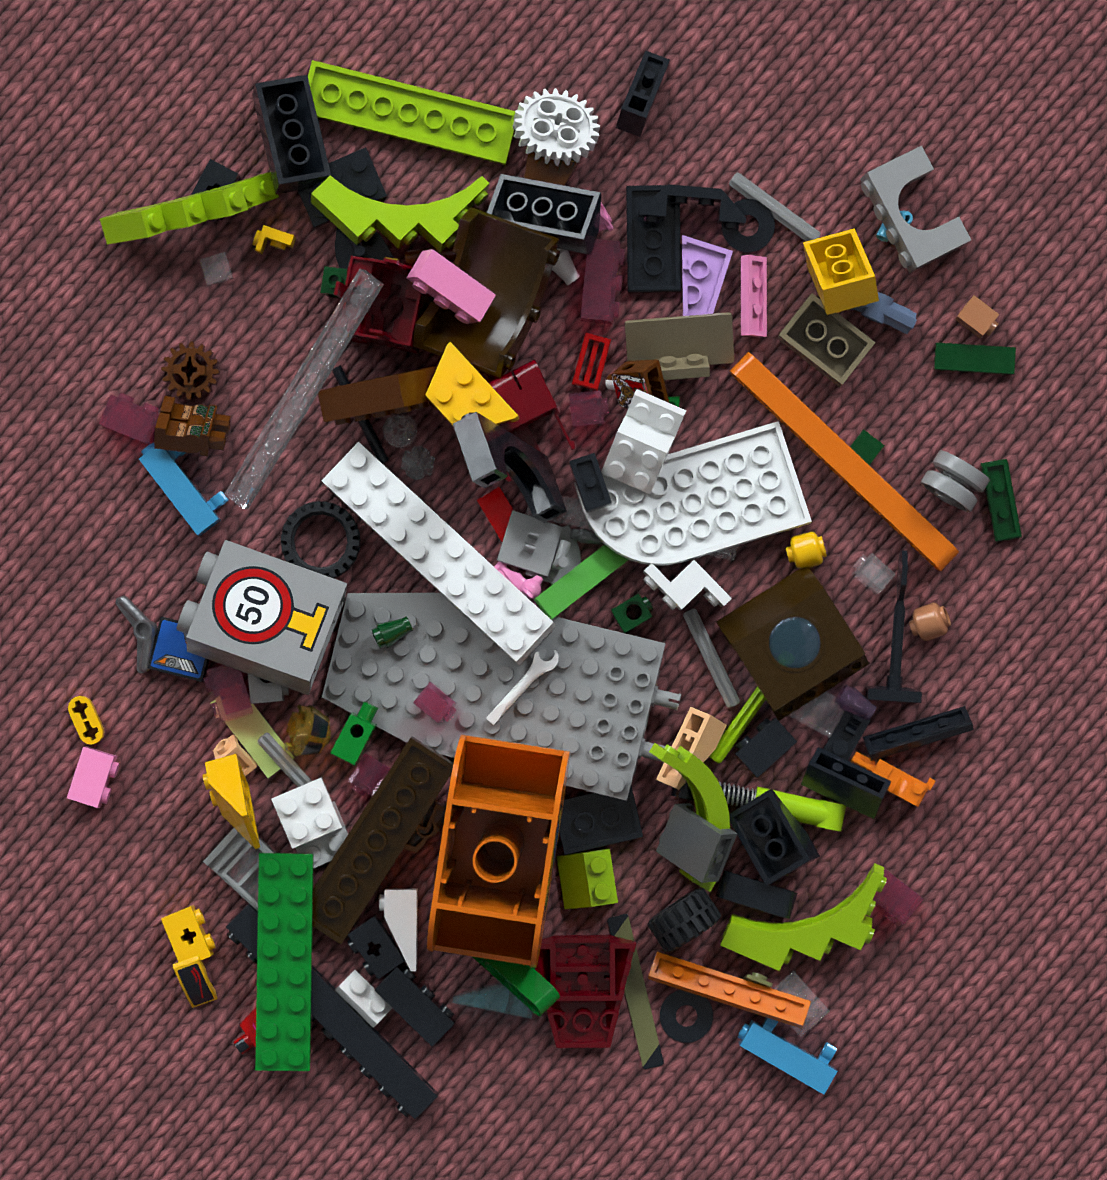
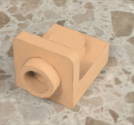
M234 734L227 739L221 740L213 750L215 759L237 754L245 776L257 768L256 762L239 745L238 739Z

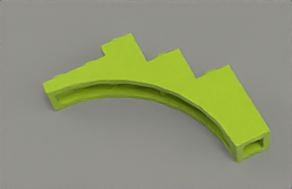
M266 172L190 196L117 212L100 218L106 243L113 244L148 238L168 230L186 228L207 220L229 217L246 211L253 206L276 199L279 196L275 194L271 173Z
M329 176L311 193V203L356 245L362 240L367 242L377 229L398 249L404 244L407 246L411 244L419 233L441 253L446 247L451 249L454 246L460 218L475 204L479 206L486 200L489 195L487 193L489 182L481 176L466 189L448 198L428 204L397 205L365 198L346 188L332 176Z
M874 863L865 880L848 898L834 908L815 917L795 922L771 923L750 920L732 914L722 935L720 946L780 971L783 963L788 965L794 950L820 961L824 953L829 954L834 939L861 950L864 943H870L875 931L872 928V918L868 916L871 915L876 901L873 900L876 891L881 893L887 880L884 877V867Z

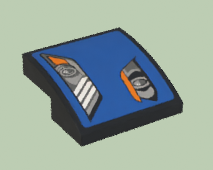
M161 616L148 668L204 682L209 659L187 652V634L177 631L178 621Z

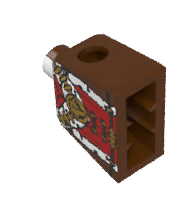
M657 359L627 361L606 378L607 389L616 391L618 403L623 408H629L637 389L669 403L660 362Z

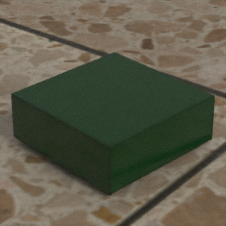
M863 429L850 448L870 465L885 445Z

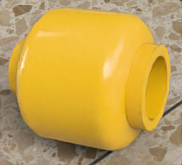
M815 532L793 536L790 540L791 546L786 547L789 563L795 562L798 569L821 565L823 557H827L822 536L818 537Z

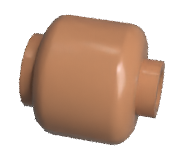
M934 602L916 608L912 614L913 620L909 621L913 635H919L924 641H930L946 635L948 627L951 626L946 608L944 606L940 607Z

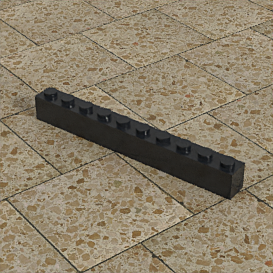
M248 904L226 926L229 930L227 935L235 944L239 945L242 943L248 949L246 955L257 964L258 911ZM312 965L311 1021L317 1020L323 1026L321 1031L331 1041L336 1039L342 1045L340 1050L348 1059L352 1060L355 1058L361 1064L359 1069L368 1079L372 1077L376 1079L380 1084L378 1089L387 1098L392 1096L399 1103L397 1108L404 1116L408 1118L411 1115L416 1119L438 1097L439 1093L375 1028L335 991L336 988Z

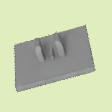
M512 510L497 561L548 577L563 527L549 522L543 523L534 517Z

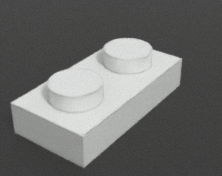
M356 970L335 989L373 1028L392 1009Z

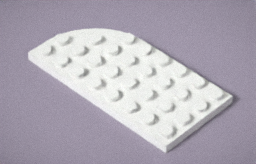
M779 421L668 454L651 494L602 474L612 505L589 513L585 512L576 483H574L585 518L596 536L620 556L647 565L652 563L653 565L664 566L686 562L808 525L812 522Z

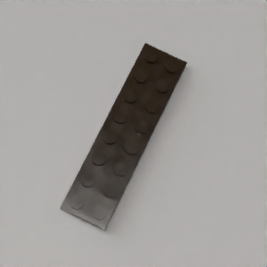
M411 736L313 888V927L339 944L343 943L451 776L453 762Z

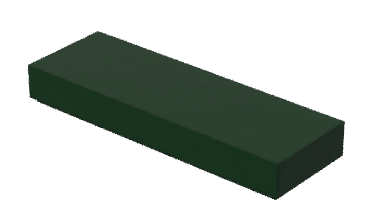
M935 343L933 370L1014 375L1016 347Z
M1001 459L980 463L981 472L990 479L985 488L994 542L1021 538L1008 460Z

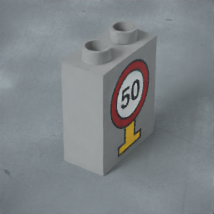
M225 540L219 556L206 552L199 567L196 582L206 585L200 604L187 600L181 612L177 631L187 634V652L309 695L345 602L347 583Z

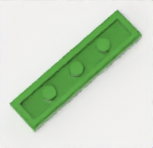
M603 545L537 596L534 601L543 613L552 620L629 559L620 556L606 545Z

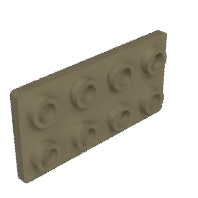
M730 312L625 321L627 361L659 360L664 380L710 377L709 365L734 362L733 324Z

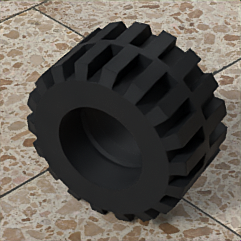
M699 888L664 908L653 916L647 925L664 952H672L716 924L721 914L705 889Z

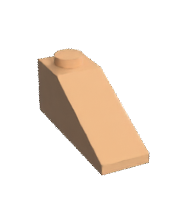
M690 707L672 747L677 750L681 746L704 763L716 749L727 725L707 713ZM666 763L663 764L656 779L678 790L686 783L682 775Z

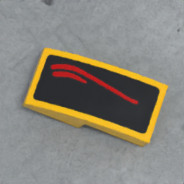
M199 956L173 964L179 983L192 1008L218 999L216 990L210 982L206 968Z

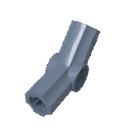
M878 292L879 301L851 308L874 322L884 323L904 334H908L914 328L917 321V313L893 302L894 299Z

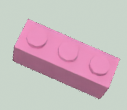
M433 249L421 252L407 276V279L413 282L412 286L414 289L434 297V303L444 309L449 308L456 313L455 317L465 324L480 322L496 296Z

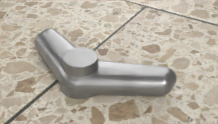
M120 596L116 599V605L133 626L134 635L137 638V671L145 673L149 671L148 665L158 627L128 597Z

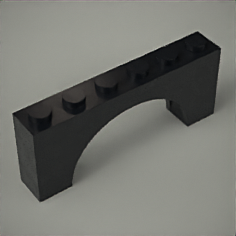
M478 412L467 413L462 416L461 420L453 423L471 479L474 483L487 488L508 477L509 474L523 494L534 518L545 523L567 512L549 459L545 454Z

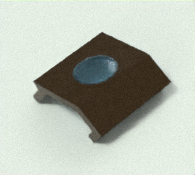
M809 567L795 571L716 621L723 636L740 657L778 721L870 664L865 656V651Z

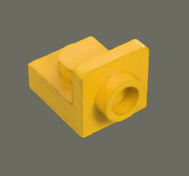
M263 225L262 231L257 230L253 245L256 246L255 251L263 255L267 240L271 241L270 246L285 250L286 246L293 248L296 237Z

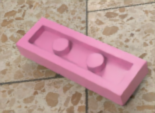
M755 255L741 256V336L767 337V257Z

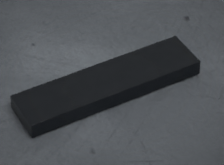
M963 706L864 736L863 741L870 760L874 761L974 730L966 707Z

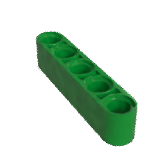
M473 957L537 1016H542L560 998L558 991L529 965Z

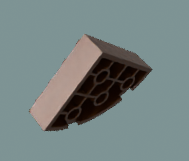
M438 365L318 390L323 421L335 420V425L350 423V417H355L356 422L371 419L370 413H372L373 417L378 418L391 415V413L399 414L412 411L411 409L416 410L429 407L426 392Z

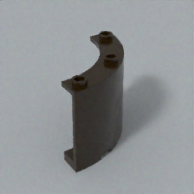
M471 207L459 221L457 236L452 250L457 253L454 265L496 296L482 320L469 324L459 321L455 317L456 313L449 308L444 309L431 301L415 324L412 346L442 357L447 344L451 342L476 370L501 378L507 369L511 370L513 368L516 355L532 323H537L541 315L540 304L552 267L556 265L560 256V250H557L559 239Z

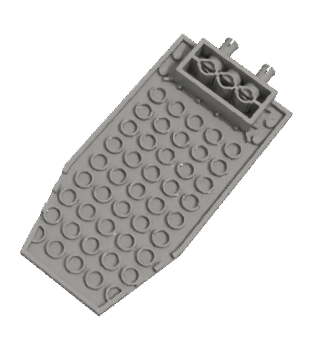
M347 593L322 698L350 713L354 712L358 714L363 702L366 701L378 707L372 720L373 723L377 724L378 728L405 742H408L411 736H413L437 753L455 758L461 735L570 751L566 786L627 801L638 760L641 757L664 763L649 752L654 743L646 742L644 738L651 707H654L655 704L677 711L679 704L670 702L669 699L680 701L681 694L660 690L657 686L666 643L555 617L552 621L556 627L519 666L442 593ZM407 616L413 631L406 634L388 649L386 647L380 649L371 629L375 628L376 624ZM554 650L558 651L559 663L556 668L544 673L532 682L494 725L486 719L526 674L536 652H539L540 658L543 661H550L554 657Z

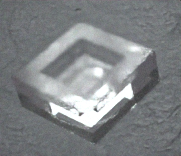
M225 252L200 259L207 286L234 279Z

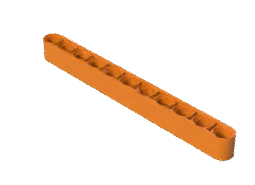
M747 352L729 371L743 387L934 568L941 572L956 557L959 551L751 353Z

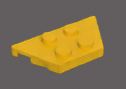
M449 342L426 392L427 399L452 426L453 423L461 420L462 416L472 412H478L495 424L519 420L520 418L458 349Z

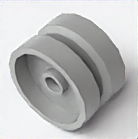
M940 450L932 463L941 473L928 470L920 484L942 501L970 513L977 503V498L969 490L983 492L990 479L964 460Z

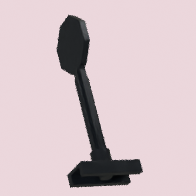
M900 550L897 567V601L893 616L889 675H887L886 686H866L865 697L868 700L921 703L922 692L920 690L902 687L901 662L905 620L904 597L908 572V552L906 550Z

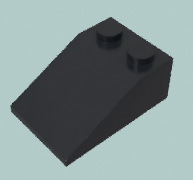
M772 789L729 814L731 825L766 886L782 880L820 857L807 832Z

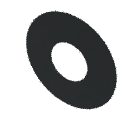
M743 199L735 202L734 204L744 215H751L757 219L759 228L754 235L744 236L739 230L723 229L722 224V233L725 240L731 247L741 252H755L762 249L771 240L775 229V222L771 211L761 202L754 199Z
M683 990L675 991L665 999L661 1006L660 1022L662 1028L669 1037L676 1041L684 1043L697 1041L704 1037L711 1028L713 1022L712 1006L705 997ZM684 1005L692 1006L697 1012L696 1022L688 1027L680 1025L676 1020L677 1010Z

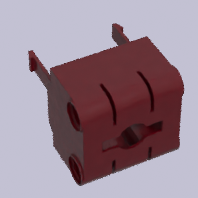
M351 256L347 269L346 283L344 285L336 281L333 295L342 299L335 332L349 341L363 344L370 343L406 352L419 353L420 348L412 346L415 324L429 305L428 299L431 295L428 293L423 294L413 288V282L407 279L412 266L400 264L399 259L385 257L383 261ZM392 284L402 286L399 299L403 303V312L399 318L395 319L393 331L387 332L383 331L385 317L382 315L381 305L385 299L390 297Z
M535 359L504 374L501 378L488 382L520 418L516 422L508 421L497 425L510 433L516 431L519 439L540 451L528 425L553 413L571 450L575 449L574 441H570L558 417L560 413ZM509 474L508 477L504 478L508 482L512 481Z

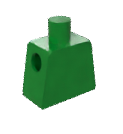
M364 701L358 714L351 713L331 754L356 765L360 761L377 726L372 720L378 707ZM356 725L363 727L361 735L355 733L354 728Z

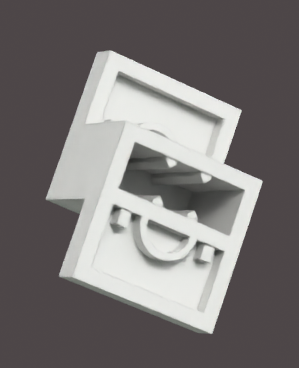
M637 389L626 416L616 433L601 471L602 474L651 494L686 410Z
M695 560L672 582L652 563L643 571L646 575L643 579L644 582L653 591L658 588L665 595L662 600L672 610L676 607L682 610L702 589L706 591L703 596L714 607L718 604L723 607L732 599Z
M322 777L272 798L271 800L292 849L296 848L297 853L314 854L313 868L330 862L346 839L348 831L335 801L332 802Z

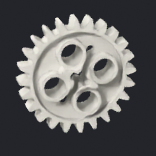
M554 88L553 94H549L546 89H543L542 96L535 91L532 98L526 96L524 103H519L518 110L515 111L513 129L516 131L514 137L520 138L519 146L527 145L526 154L536 153L535 160L542 156L545 157V164H548L550 159H553L555 165L558 166L560 160H564L565 164L569 165L572 158L578 163L581 156L588 157L589 151L594 150L595 144L598 141L600 125L597 124L598 116H592L594 109L585 108L586 100L578 102L577 94L572 98L568 97L567 90L562 95H559L556 88Z

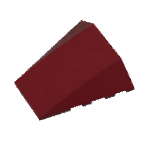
M554 935L542 939L538 964L535 970L560 995V998L547 1010L556 1048L611 1047L637 942L612 935Z

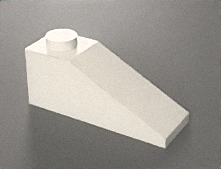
M386 888L384 895L380 894L379 910L384 911V918L410 971H416L418 889Z

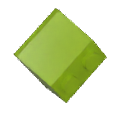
M610 848L557 856L565 909L618 903Z

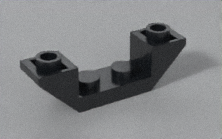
M668 184L642 206L637 214V217L643 218V222L659 223V219L666 217L667 198L672 199L671 203L687 204L688 200L698 201L700 206H714V202L718 203L717 224H723V229L739 230V226L746 224L745 215L728 195L719 188Z

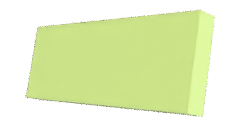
M238 683L210 703L267 778H270L281 768L258 744V739L263 734L269 733L292 759L295 758L256 706L250 703L249 697Z

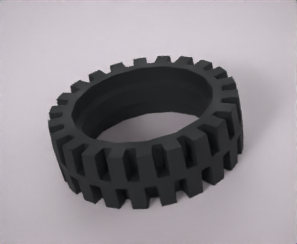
M316 501L304 504L287 518L282 529L281 548L286 561L331 578L339 577L348 571L355 563L360 551V532L355 520L345 509L334 503ZM326 515L333 517L341 523L346 532L347 545L344 554L337 562L327 567L318 568L308 565L300 558L295 548L294 539L297 529L303 521L312 516Z

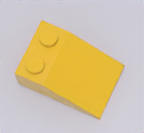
M237 754L205 762L207 773L203 774V781L206 790L211 789L209 793L213 806L218 805L222 816L255 849L260 848L250 787Z

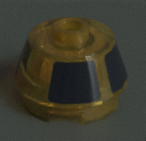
M298 704L299 712H292L286 728L290 740L289 743L286 742L284 744L285 750L293 752L295 756L319 755L324 746L328 744L331 736L330 719L311 705L306 707Z

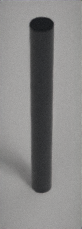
M341 365L332 369L340 386L350 384ZM369 419L358 421L375 457L382 464L389 461Z

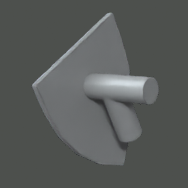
M569 525L562 529L548 577L541 576L543 581L550 584L557 582L581 563L577 540L570 539L571 528ZM526 571L525 575L531 577H535L538 575L529 571Z

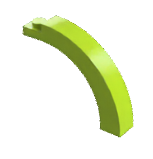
M654 743L649 752L682 775L692 792L696 814L719 829H730L727 801L712 771L700 759L681 746L676 750L668 744L663 748ZM680 869L679 871L689 880L711 892L716 883H701L684 870Z

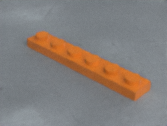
M660 952L656 953L648 975L649 980L803 1029L811 1005L809 1000Z

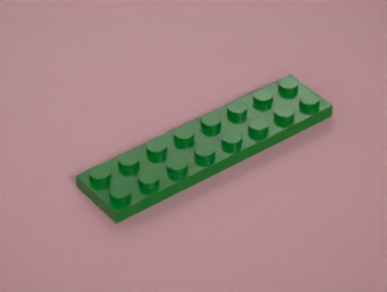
M259 853L256 1071H310L314 854Z

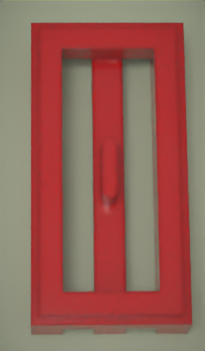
M585 333L572 385L598 391L611 339ZM590 339L594 341L584 381H580L579 376ZM599 343H605L595 382L591 384L589 380Z

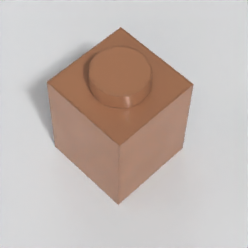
M973 295L956 316L955 320L978 338H981L984 334L990 336L999 324L995 321L999 314Z

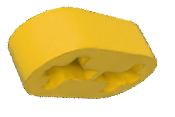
M77 696L71 699L68 711L80 739L86 744L99 743L103 739L105 731L93 702L85 696ZM79 700L82 704L86 703L88 706L84 710L87 716L86 719L83 718L80 712L76 713L74 711ZM89 721L92 728H98L99 732L95 734L96 739L94 740L92 737L85 736V733L88 731L85 723Z

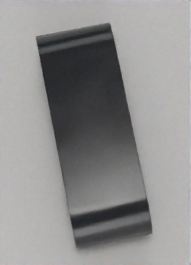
M723 870L716 893L717 897L787 919L791 918L798 893L775 885L766 886L762 881Z

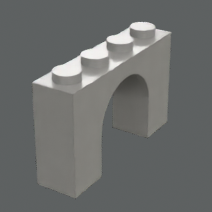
M922 146L867 172L860 178L863 193L870 197L874 205L873 210L876 217L886 227V236L889 242L895 245L899 252V261L904 268L908 269L909 273L963 247L971 241L960 217L931 230L916 229L903 219L898 206V198L902 188L927 176L934 170Z

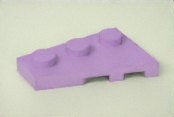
M682 235L683 316L713 314L733 251Z

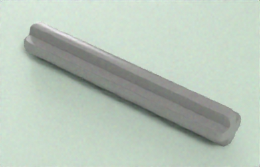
M736 173L730 180L729 185L747 199L757 200L768 207L774 219L803 240L810 241L820 237L821 233L742 174Z
M691 609L685 612L683 617L726 706L731 708L739 704V697L697 610Z

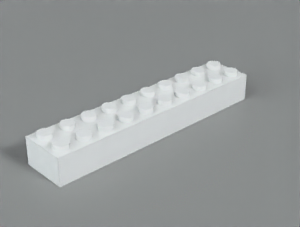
M359 442L322 480L327 488L519 666L556 627L547 615Z

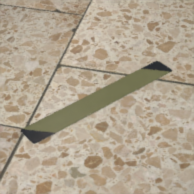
M628 914L608 918V925L612 936L634 941ZM635 948L625 985V995L644 1069L663 1065L664 1061L637 949Z

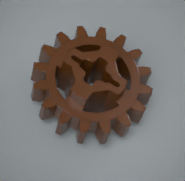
M190 341L189 348H186L183 343H179V351L171 348L170 351L173 356L171 358L164 357L168 366L161 367V370L168 373V375L162 379L164 382H171L168 387L169 391L178 389L177 397L181 398L186 393L188 400H192L193 394H196L201 399L202 391L205 390L210 394L212 391L209 385L218 384L213 377L220 374L219 370L214 369V366L219 364V361L217 359H210L214 354L211 350L204 353L205 345L200 344L197 349L193 341ZM197 354L205 359L208 366H202L198 363ZM185 355V359L180 364H175L181 356ZM192 362L193 367L197 369V373H192V377L189 379V375L184 371L190 368ZM174 375L181 376L184 379V387L176 382ZM202 377H206V380L200 386L196 387V383Z

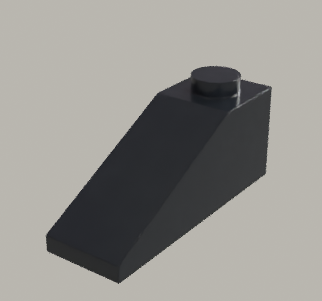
M645 50L621 108L615 128L641 137L670 59Z

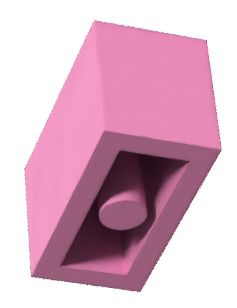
M88 746L83 747L67 798L96 808L101 807L102 803L107 804L111 793V788L107 787L110 778L116 777L119 763L116 762L117 756Z

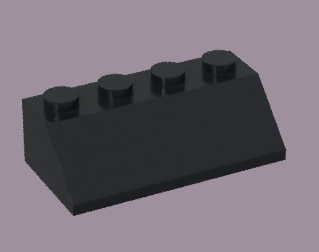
M302 75L255 83L252 96L275 194L303 190L331 176L308 76Z
M500 174L487 213L558 238L557 248L591 255L599 232L601 193Z

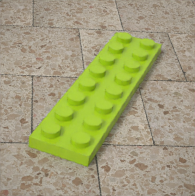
M312 60L308 80L317 118L506 165L515 131L513 129L515 111Z

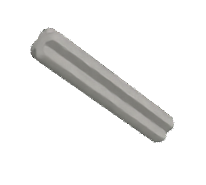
M269 733L263 734L258 739V744L297 787L312 782Z

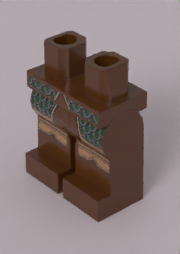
M165 396L155 426L154 449L186 453L200 452V456L207 457L210 449L224 451L226 434H229L231 416L217 414V406L209 405V408L204 405L188 406L175 403V397Z

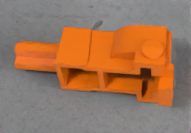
M857 751L851 763L890 780L891 784L888 791L918 808L928 790L931 791L936 782L934 779L929 778L928 782L924 783L881 759L878 762L871 761L869 757Z

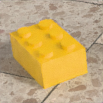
M855 228L803 242L807 268L827 315L879 301L875 274Z

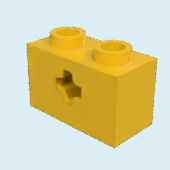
M191 905L161 918L178 962L195 956H199L200 960H203L214 954L212 949L216 948L211 934H206L202 924H205V919L200 908L195 909V906ZM186 928L190 932L195 931L196 933L193 943L190 939L185 940L184 935L187 933Z

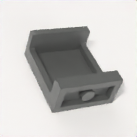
M690 803L674 804L669 813L665 830L659 838L656 852L701 883L719 881L737 833L731 829L717 828L693 812L694 806Z

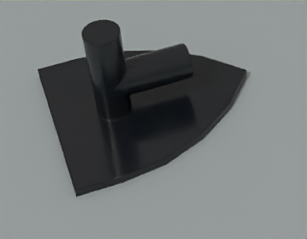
M337 228L335 254L339 268L348 269L351 256L383 261L385 257L394 258L388 246L377 232L367 242L362 240L356 245Z

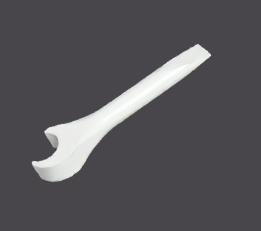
M554 650V657L550 661H543L540 658L539 652H536L526 674L486 719L494 725L532 682L544 673L556 668L559 663L558 651Z

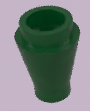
M407 616L376 624V627L371 629L380 649L383 647L388 649L406 634L413 631Z

